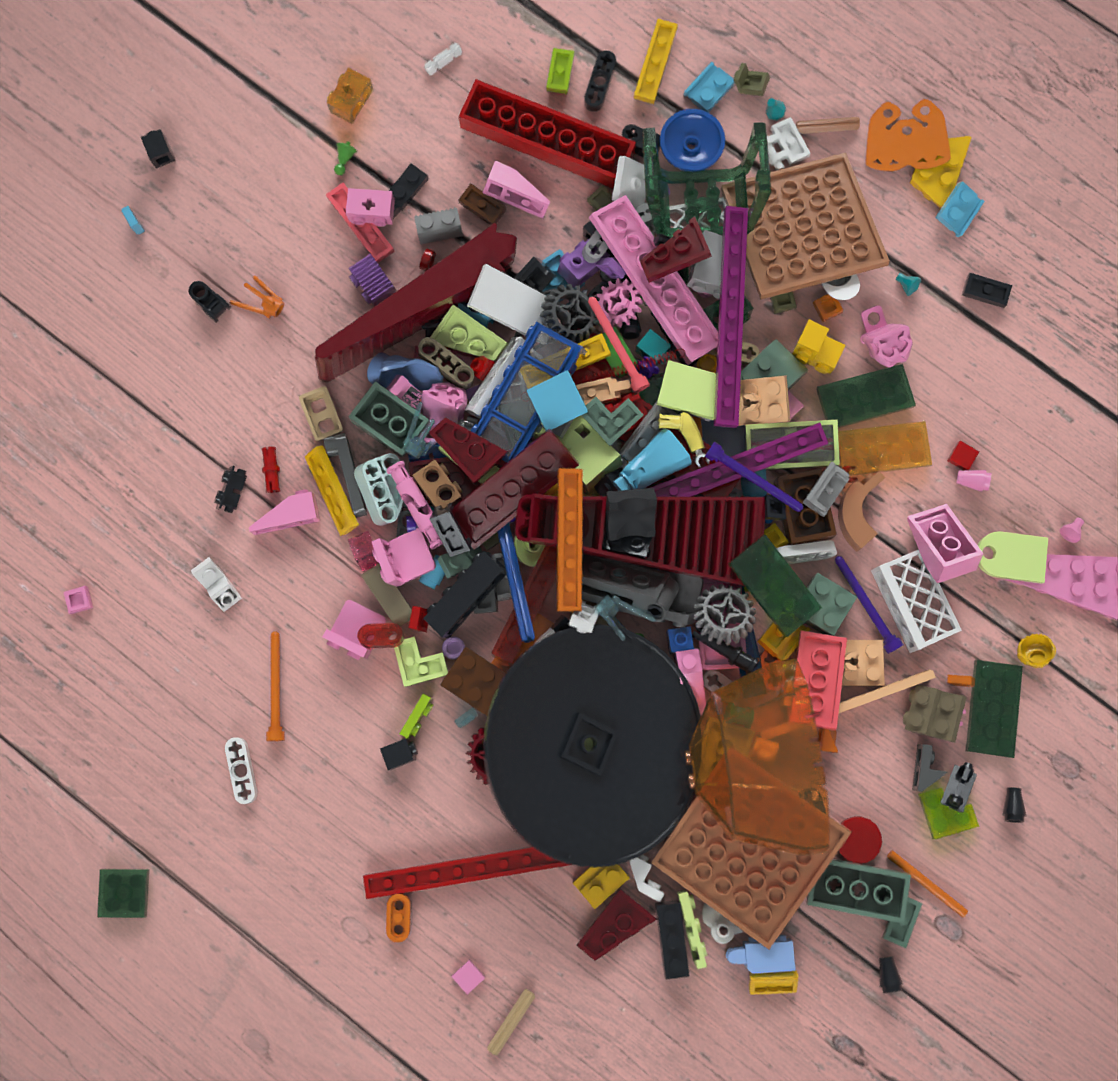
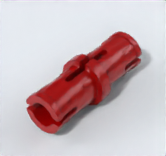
M269 446L268 449L263 447L264 467L262 468V473L265 474L266 493H274V490L276 493L280 492L278 477L280 467L277 466L276 447Z

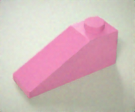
M495 161L483 193L543 219L550 201L516 169Z
M308 490L296 491L295 495L287 497L249 527V532L253 535L320 522L316 496Z
M699 649L675 652V664L681 670L693 691L701 719H707Z

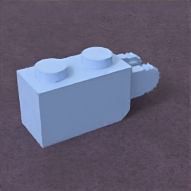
M779 935L770 949H767L754 938L748 937V941H743V946L731 947L725 954L729 962L732 964H744L753 974L796 971L793 941L790 938H786V935Z

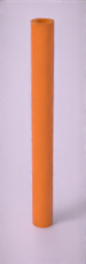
M893 850L887 855L889 860L906 873H909L913 879L962 918L967 915L968 910L896 852Z

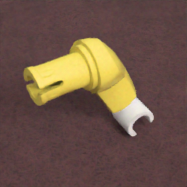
M682 412L680 415L659 414L658 428L679 429L691 453H696V465L701 467L698 460L700 457H705L706 454L702 452V449L705 447L700 431L691 415L686 412Z

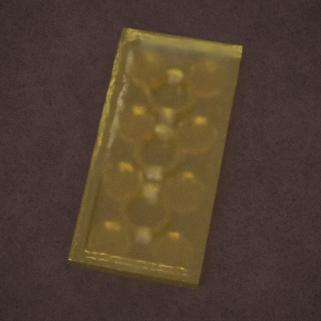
M925 421L838 431L840 468L850 476L878 473L879 471L887 472L930 467L932 465Z

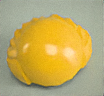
M1042 633L1026 636L1024 639H1021L1017 648V658L1023 664L1033 668H1042L1048 665L1056 655L1054 643L1048 636Z

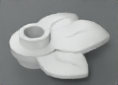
M704 904L702 909L703 922L711 928L712 938L720 944L729 943L734 935L743 932V930L708 904ZM720 927L726 928V935H721L719 933Z

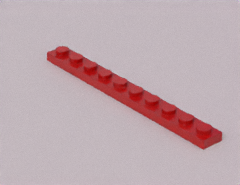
M528 847L363 875L366 899L572 864L550 858L535 848Z

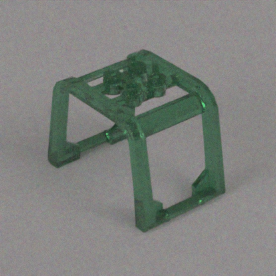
M764 122L753 124L750 140L740 165L731 169L694 172L664 170L661 167L657 150L655 128H645L642 130L645 196L657 235L663 234L671 239L674 232L678 229H683L670 227L668 184L686 183V190L684 191V203L687 205L685 210L686 223L689 224V220L694 216L698 222L699 212L707 211V221L710 223V227H700L702 233L704 230L723 236V226H719L721 218V208L718 206L720 190L717 188L716 182L734 181L736 207L748 208L746 175L750 172L759 151L760 170H757L755 196L748 212L747 234L754 230L772 192L767 131ZM708 182L706 197L698 198L695 183Z

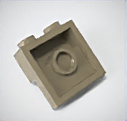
M916 685L915 690L912 689L909 694L910 710L905 712L903 716V724L906 725L905 729L912 733L955 743L966 697L940 691L936 688Z

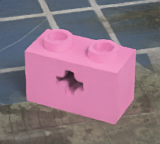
M348 188L346 215L349 222L356 225H363L365 223H373L376 226L392 225L395 204L392 191Z

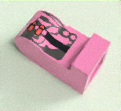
M396 375L386 389L421 413L422 393L410 384L403 375Z

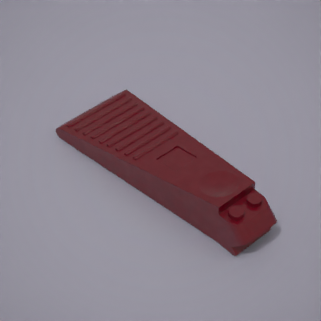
M493 223L466 244L328 338L315 349L318 379L323 382L334 380L345 372L373 358L378 353L384 352L386 349L422 330V326L425 323L445 317L452 305L458 307L459 303H468L483 265L487 264L504 274H508L512 270L511 265L516 255L517 237L512 234L496 232L497 224Z
M532 494L521 497L518 503L515 529L517 539L523 542L557 548L558 496ZM582 496V554L752 589L758 588V582H760L765 529V497H657L655 537H652L649 547L651 549L650 557L641 559L639 556L614 551L608 552L602 549V542L606 533L607 496Z

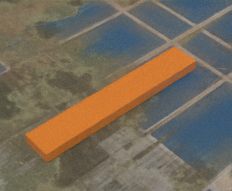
M558 469L557 611L582 612L583 469Z

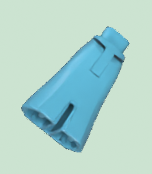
M663 428L626 465L619 474V478L613 481V484L618 491L644 489L656 481L691 465L692 460L689 453L669 429Z

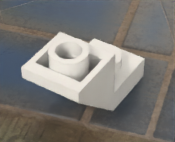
M210 557L191 570L193 576L206 588L210 598L223 612L242 599L223 571Z
M641 855L630 860V866L638 890L661 902L664 896V892L660 890L661 885L650 879L647 883L644 882L652 866L651 863L647 862L649 857Z

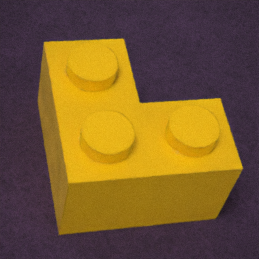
M809 319L792 354L802 364L814 366L815 370L820 373L831 374L846 345L827 337L829 328Z

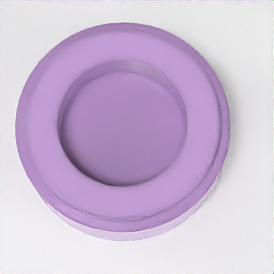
M455 636L447 638L442 645L444 655L451 660H456L465 648L464 642Z

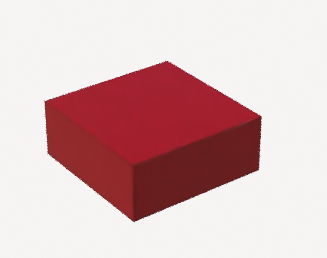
M960 440L947 461L962 470H969L979 451Z
M412 606L409 629L427 633L428 623L423 619L428 614L426 612L427 609Z

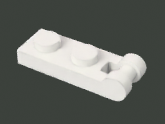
M582 600V612H573L569 625L576 627L578 632L591 633L602 607L597 605L594 607L586 604V601Z

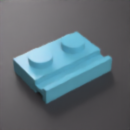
M711 62L684 91V96L691 99V102L698 108L709 113L735 84L734 79Z
M963 181L959 182L935 218L950 231L955 232L957 237L963 236L985 201L983 199L980 200L977 197L978 195Z

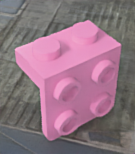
M419 528L389 542L381 538L372 541L374 547L372 550L373 556L380 563L382 568L380 574L387 584L398 587L436 568L425 535L421 533Z
M347 600L331 631L326 629L323 638L328 640L327 645L339 650L340 646L347 649V655L357 660L360 657L368 659L387 620L384 616L356 602Z

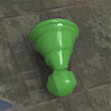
M348 141L346 144L337 143L336 145L339 164L335 166L334 171L337 175L342 176L345 174L346 169L344 165L357 153V150L350 146L351 143Z

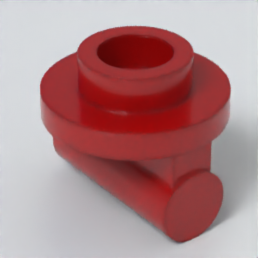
M479 356L472 361L470 367L474 371V376L484 381L495 362L487 359L485 356Z

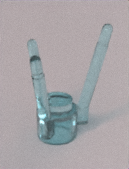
M419 402L407 437L403 442L406 445L403 450L416 459H419L421 455L425 456L427 451L437 442L433 438L425 446L426 442L424 441L435 422L434 419L430 420L420 437L414 436L412 439L422 402Z
M606 595L595 607L621 640H625V636L619 628L627 629L615 617L619 611L617 605L652 622L655 621L654 617L620 600L616 595L612 599Z

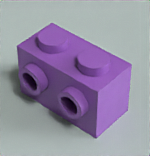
M589 239L586 242L584 240L579 242L572 253H565L559 260L560 264L557 272L568 284H572L573 288L581 286L600 270L596 266L597 262L589 263L582 256V250ZM594 246L590 253L594 255L598 247ZM605 252L601 258H609L610 255Z

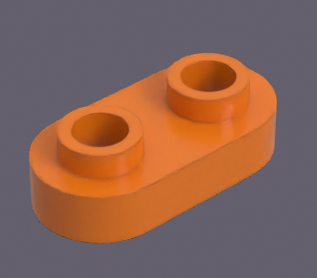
M403 893L391 896L387 902L386 934L391 941L398 943L404 941L411 931V901ZM397 901L403 902V909L396 908L395 904ZM396 925H401L403 927L402 933H397L395 931Z

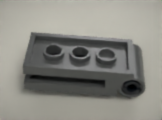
M582 554L583 600L639 617L645 614L648 619L656 622L662 621L665 618L679 590L678 583L670 577V573L650 567Z

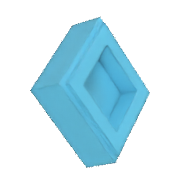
M129 206L122 208V213L133 231L138 235L145 232Z

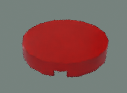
M854 816L840 823L851 831V834L838 851L842 857L859 864L867 863L879 854L882 846V834L873 821L862 816Z

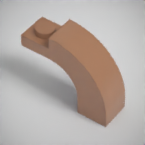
M880 471L875 475L870 473L861 483L856 479L847 488L839 504L838 520L841 532L856 552L877 535V532L866 522L863 516L862 504L866 495L886 478Z

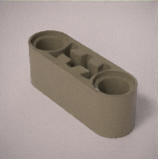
M426 337L420 341L418 346L420 359L438 367L441 375L456 387L467 390L472 386L474 371L470 366L435 339ZM431 346L435 351L432 354H426L423 352V348ZM442 361L444 363L450 361V366L446 365L445 367H443ZM465 373L470 379L462 382L458 379V375Z
M380 563L361 574V576L398 629L410 621L412 608L398 587L384 582L380 574L382 568Z

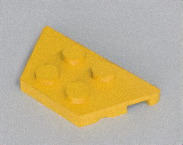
M971 136L948 138L951 159L943 165L928 169L914 168L910 184L921 191L928 201L932 200L940 209L956 186L972 138ZM937 155L935 161L944 157ZM922 158L921 160L918 161V162H922V161H923V162H927V161L924 160V158Z

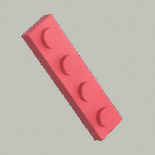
M341 183L327 193L326 197L368 253L379 263L395 252L394 248L373 223L356 225L349 222L346 215L348 188L344 183Z

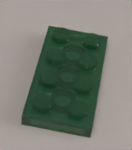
M903 364L816 388L825 419L838 420V428L911 409L916 406Z
M762 535L728 563L784 637L791 635L822 608L766 535Z
M974 660L973 677L975 678V686L971 690L966 752L1007 758L1015 757L1023 666Z

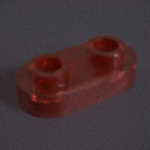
M395 623L366 624L359 629L357 638L365 648H395L404 641V632ZM374 635L372 640H367L368 636ZM391 635H397L395 639L390 640Z

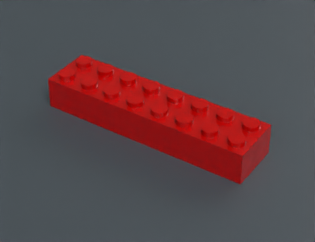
M475 79L458 116L461 129L614 189L619 156L633 159L635 154V141L478 79Z

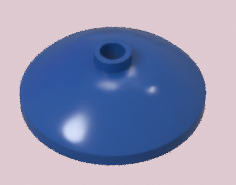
M686 109L675 113L665 122L661 130L660 147L666 160L674 167L688 172L703 171L713 166L721 157L725 147V133L720 122L710 113L699 109ZM688 145H693L695 148L689 149Z

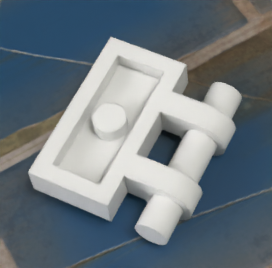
M791 117L772 125L770 130L773 135L767 136L765 131H761L757 135L760 139L759 144L761 148L767 152L769 156L768 161L771 166L775 167L776 171L785 168L781 162L782 160L786 159L791 166L809 158L811 154ZM778 143L782 151L777 153L773 144Z

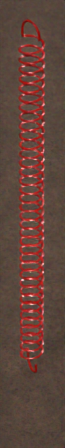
M675 350V355H674V353H673V356H674L675 360H676V351H677V350ZM667 352V358L665 356V359L668 362V355L670 357V354ZM659 354V355H658V359H659L658 364H660V358H661L662 362L664 363V356H663V354H662V357H661V355ZM654 356V360H653L652 357H650V361H649L648 358H646V363H645L646 368H648L647 360H648L650 366L652 367L651 359H652L654 365L656 366V360H655V357H656V356ZM642 359V364H641V362L638 360V366H637L638 370H640V368H639V363H640L642 369H644V366H643V361H644V359ZM623 365L621 366L622 371H621V369H620L619 366H617V370H616L615 367H613V371H614V374H613V372H612L613 377H615V371H616L617 375L619 376V370H620L621 374L623 375V368H624ZM609 368V373L605 369V378H607V374L609 377H611V368ZM601 370V376H600L599 372H597V377H596L595 373H593V379H592V381H593V380L595 381L594 376H595L596 380H597V379L599 380L598 374H599L600 379H603L602 373H603V375H604V372ZM585 375V381H584L583 377L581 376V383H580V384H582V380H583L584 383H586V378H587L586 375Z

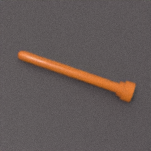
M277 631L271 633V727H268L266 732V741H285V731H282L280 726V634Z

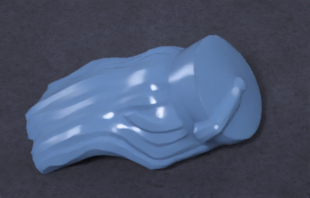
M384 352L378 353L371 360L367 370L368 381L371 384H374L376 381L384 388L388 387L396 375H403L410 384L421 391L429 390L432 384L443 382V376L438 367L422 359H408L399 355L389 356Z

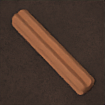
M859 117L805 120L797 121L796 127L800 134L858 130L860 119Z

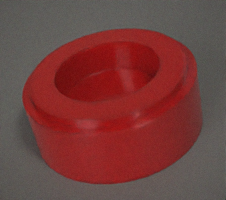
M428 248L424 251L419 266L421 270L427 271L433 266L436 257L435 251Z

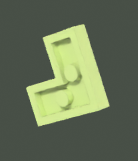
M415 636L393 642L404 687L447 675L448 668L443 652L421 658Z

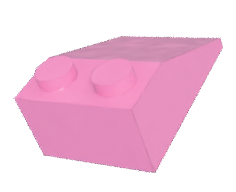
M947 504L908 516L907 521L925 567L937 583L977 570L983 552Z

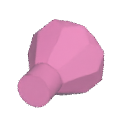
M1076 518L1073 523L1063 525L1060 528L1061 536L1069 542L1077 543L1081 540V527L1084 521L1081 518Z

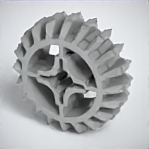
M721 583L718 589L714 585L710 587V591L705 589L702 596L697 598L698 604L694 606L696 613H694L693 618L698 620L696 628H703L701 635L708 633L709 641H712L713 637L717 638L718 645L721 644L722 640H725L727 646L730 645L731 640L737 644L740 641V637L743 639L747 637V632L753 630L752 624L756 622V617H754L756 609L751 608L754 604L753 600H747L748 593L740 594L741 587L737 588L736 591L732 590V584H729L728 588H725L723 583ZM724 600L722 604L709 605L714 601ZM732 603H734L739 609H736L732 605ZM726 607L727 616L725 621H723L724 616L722 613ZM710 619L715 620L718 626H716ZM741 623L735 628L726 629L728 624Z

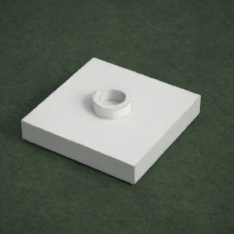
M619 156L612 201H616L626 195L634 208L644 204L650 167L626 156Z

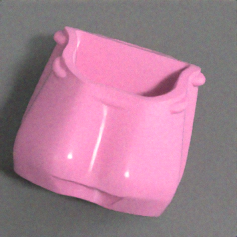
M874 306L862 311L861 318L866 333L860 337V341L862 344H866L870 356L888 368L893 367L896 363L905 362L909 357L913 344L910 337V328L904 324H886L881 306ZM872 312H876L879 315V321L876 325H870L867 320L868 315Z
M452 383L432 384L429 390H423L421 397L423 416L428 418L430 422L418 439L434 445L437 441L434 438L425 437L424 434L431 431L445 417L457 424L461 419H464L467 405L465 389L456 387Z

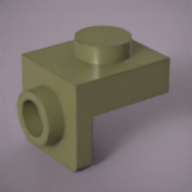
M741 63L739 70L734 75V83L741 94L763 96L770 80L769 73L749 71L746 63Z

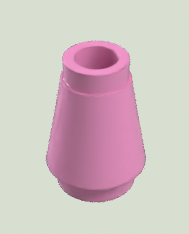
M959 470L956 484H961L980 492L983 490L988 491L992 474L987 473L986 470Z

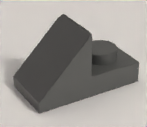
M917 744L913 791L923 792L948 773L946 771L930 769V765H933L935 759L932 745Z

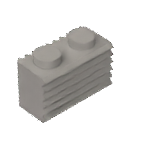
M456 207L454 209H446L445 211L441 210V212L437 211L436 213L433 211L432 214L424 213V215L420 214L414 217L420 244L463 236Z

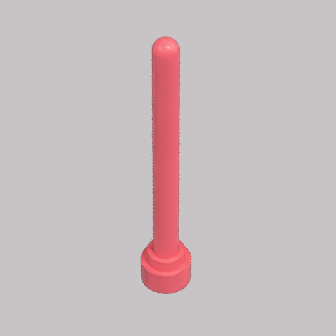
M590 297L588 303L631 377L630 387L634 394L645 390L650 386L646 376L638 373L597 299Z

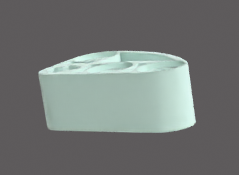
M392 453L369 460L357 466L354 471L356 482L370 517L378 526H384L396 521L403 504V500L396 489L397 485L391 474L387 473V468L384 465V461H387L390 466L400 461L399 457ZM374 489L379 492V498L374 496ZM382 510L386 511L387 519L383 518Z

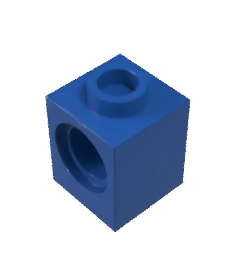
M691 626L668 629L666 631L669 654L694 649Z

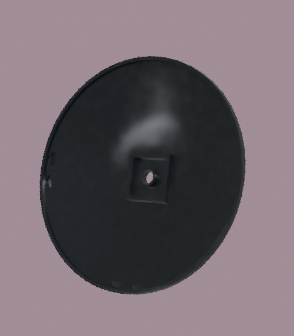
M594 625L591 633H581L576 631V627H571L551 634L532 645L514 662L501 680L493 696L485 724L484 761L486 774L494 799L504 818L514 831L537 851L567 864L582 867L612 866L625 863L650 851L674 830L686 813L695 795L703 765L704 733L697 701L685 676L674 661L654 643L629 630L614 626ZM588 737L593 741V747L589 751L584 746V742Z

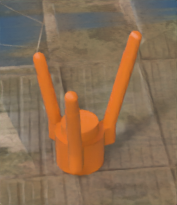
M256 275L253 276V279L269 295L265 296L247 283H244V287L263 299L261 306L264 307V310L233 300L230 301L231 305L262 314L269 319L271 316L277 317L285 305L282 301L283 299L277 296Z

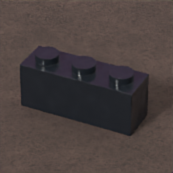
M678 900L655 903L665 979L690 977L681 904Z

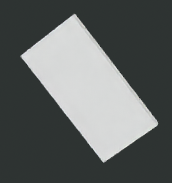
M485 264L482 267L467 306L526 336L530 326H534L536 321L542 324L545 320L544 317L540 316V313L545 311L541 308V304L545 302L544 298L546 295ZM541 332L536 342L546 345L550 336Z

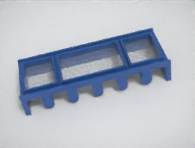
M537 321L534 326H530L525 336L527 339L523 346L520 345L517 348L512 365H508L505 369L503 381L494 388L491 402L482 409L479 423L475 424L471 429V432L508 451L509 453L502 459L507 463L530 445L529 443L536 432L540 433L542 430L541 420L526 390L567 370L573 374L577 368L575 363L580 354L585 356L587 352L583 346L574 343Z

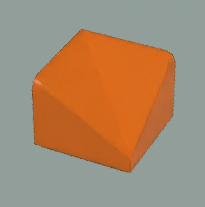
M820 728L817 750L838 753L835 745L837 731Z

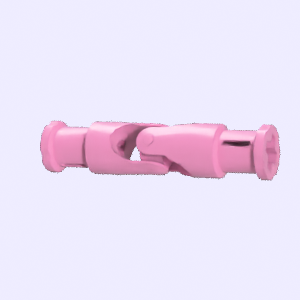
M399 461L390 466L386 471L394 479L397 485L396 489L407 505L421 533H424L430 542L429 547L431 549L437 548L443 543L429 519L433 511L422 495L414 478L408 474L404 467L406 465L405 462Z

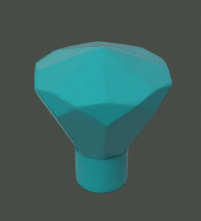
M770 98L767 102L766 114L771 120H779L785 115L787 108L782 101Z
M899 273L896 281L901 283L906 295L910 296L918 289L921 278L905 276Z

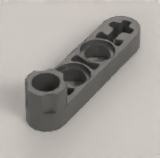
M346 433L324 438L328 457L339 455L355 517L366 516L367 510L354 476L356 467Z

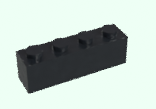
M486 551L478 553L472 559V565L467 570L464 569L458 574L455 584L447 587L442 592V598L438 603H433L426 612L428 614L423 619L442 638L451 637L506 576L505 566L491 553Z

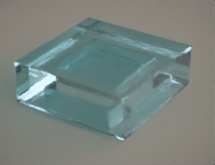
M472 707L454 722L458 728H463L477 718L479 714Z

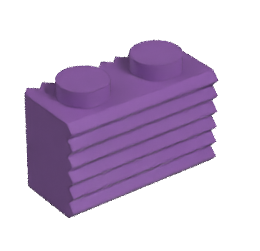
M371 254L349 268L352 274L349 276L350 280L356 288L358 286L362 288L364 292L361 295L368 305L372 303L376 306L396 292L394 285Z

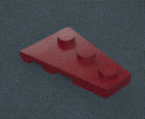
M620 888L576 946L596 961L658 919Z

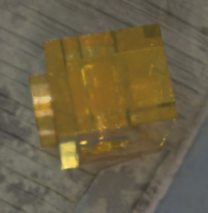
M348 67L345 74L340 75L335 90L331 91L327 97L330 113L353 124L373 91L371 79Z

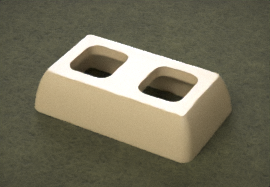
M323 386L299 396L303 411L316 441L324 440V438L334 436L343 431L327 387ZM324 399L327 406L326 410L314 413L311 403ZM332 419L335 428L329 432L322 433L319 423Z

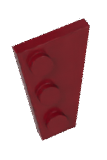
M694 216L690 219L689 224L682 230L678 229L674 232L673 237L666 243L658 245L640 260L648 283L712 257L696 217Z
M446 417L429 432L475 484L509 453Z

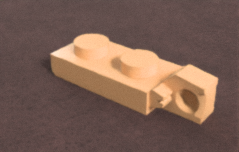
M611 377L575 385L580 396L585 399V406L595 397L602 404L621 399V395L631 392L629 380L617 382V379H611Z

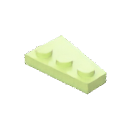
M455 305L451 306L430 337L444 347L475 356H485L492 361L498 359L508 344Z
M686 890L678 891V900L681 904V912L693 962L697 969L706 968L705 956H707L705 944L700 941L698 934L702 932L699 919L694 918L692 909H696L693 895H688Z

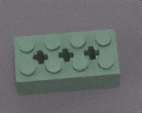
M832 859L807 895V905L904 924L911 875L906 872ZM833 878H837V882L841 884L835 890H831V886L828 885V882H831ZM857 883H861V886L864 887V891H860L859 895H855V891L852 890V886H856ZM881 887H885L884 890L888 892V895L883 896V899H879V896L876 894L877 891L881 890Z

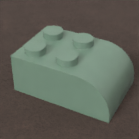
M776 339L741 371V380L787 375L789 391L808 372V369Z
M376 381L348 416L354 425L400 457L406 454L430 422L428 418Z

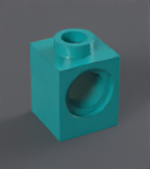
M650 329L636 345L635 352L641 357H652L653 360L654 356L658 359V355L660 354L662 357L663 353L667 358L666 353L670 352L671 344Z

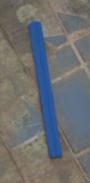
M508 522L497 532L521 641L529 643L534 641L535 635L511 528Z

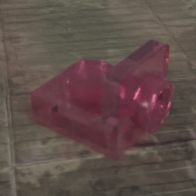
M368 530L348 539L353 556L362 571L370 569L379 563L373 556V539Z

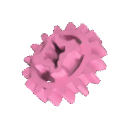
M617 278L616 284L608 281L609 287L602 286L601 289L604 292L596 295L600 299L598 303L612 327L616 323L620 328L622 327V322L630 325L629 319L633 318L636 320L635 313L642 312L638 305L643 304L644 301L640 298L639 290L628 279L622 282ZM629 293H631L632 301L628 299L630 297Z

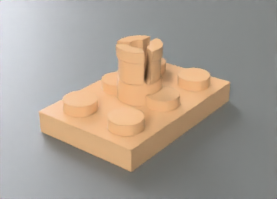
M787 375L741 380L739 426L790 421Z
M847 640L842 686H885L883 640Z

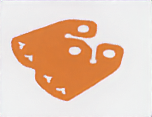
M922 99L913 106L912 114L921 121L927 122V127H923L915 119L899 120L891 129L887 130L886 126L890 125L901 115V109L891 102L883 103L871 116L869 122L866 165L880 171H897L906 165H911L917 169H928L948 162L951 159L943 112L932 101ZM924 106L930 109L927 115L920 113V109ZM886 109H890L893 112V115L889 118L883 115ZM906 126L912 129L909 135L902 133V129ZM937 155L944 157L935 161ZM922 158H924V160L927 161V162H923V161H922V162H918V161L921 160ZM879 159L881 164H878L877 162L873 163V161ZM892 160L898 162V164L893 163L892 165H890Z

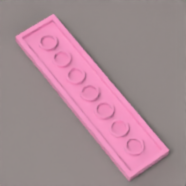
M625 195L592 213L589 219L636 289L639 290L640 295L677 349L685 350V352L683 350L678 351L681 356L685 354L683 359L687 365L717 348L718 331L677 271L648 283L640 260L657 246L654 245V236Z

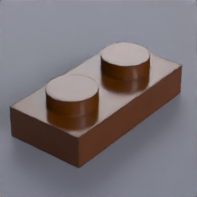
M471 183L458 199L460 205L490 225L497 223L506 211V206L491 196L484 194L482 190Z

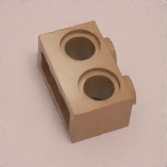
M436 460L413 474V478L434 508L441 505L445 509L449 503H452L453 506L462 500L460 494L463 491L456 481L452 483L447 475L450 473L444 464H438ZM437 473L439 478L436 482H429L426 479L428 474ZM443 491H450L452 493V497L447 501L442 500L439 496Z

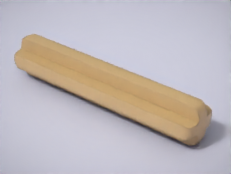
M528 989L523 991L489 1043L487 1049L490 1053L496 1056L499 1054L534 1000L535 994Z

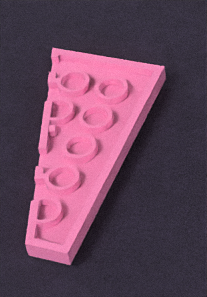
M1047 554L1045 583L1005 579L1018 585L1035 589L1037 592L1054 596L1056 599L1088 611L1097 612L1107 618L1118 620V557Z

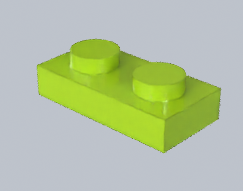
M553 48L546 91L568 94L574 51Z
M422 694L399 733L400 735L410 739L411 736L415 737L422 726L419 722L423 716L427 717L434 706L431 704L433 700L431 697Z

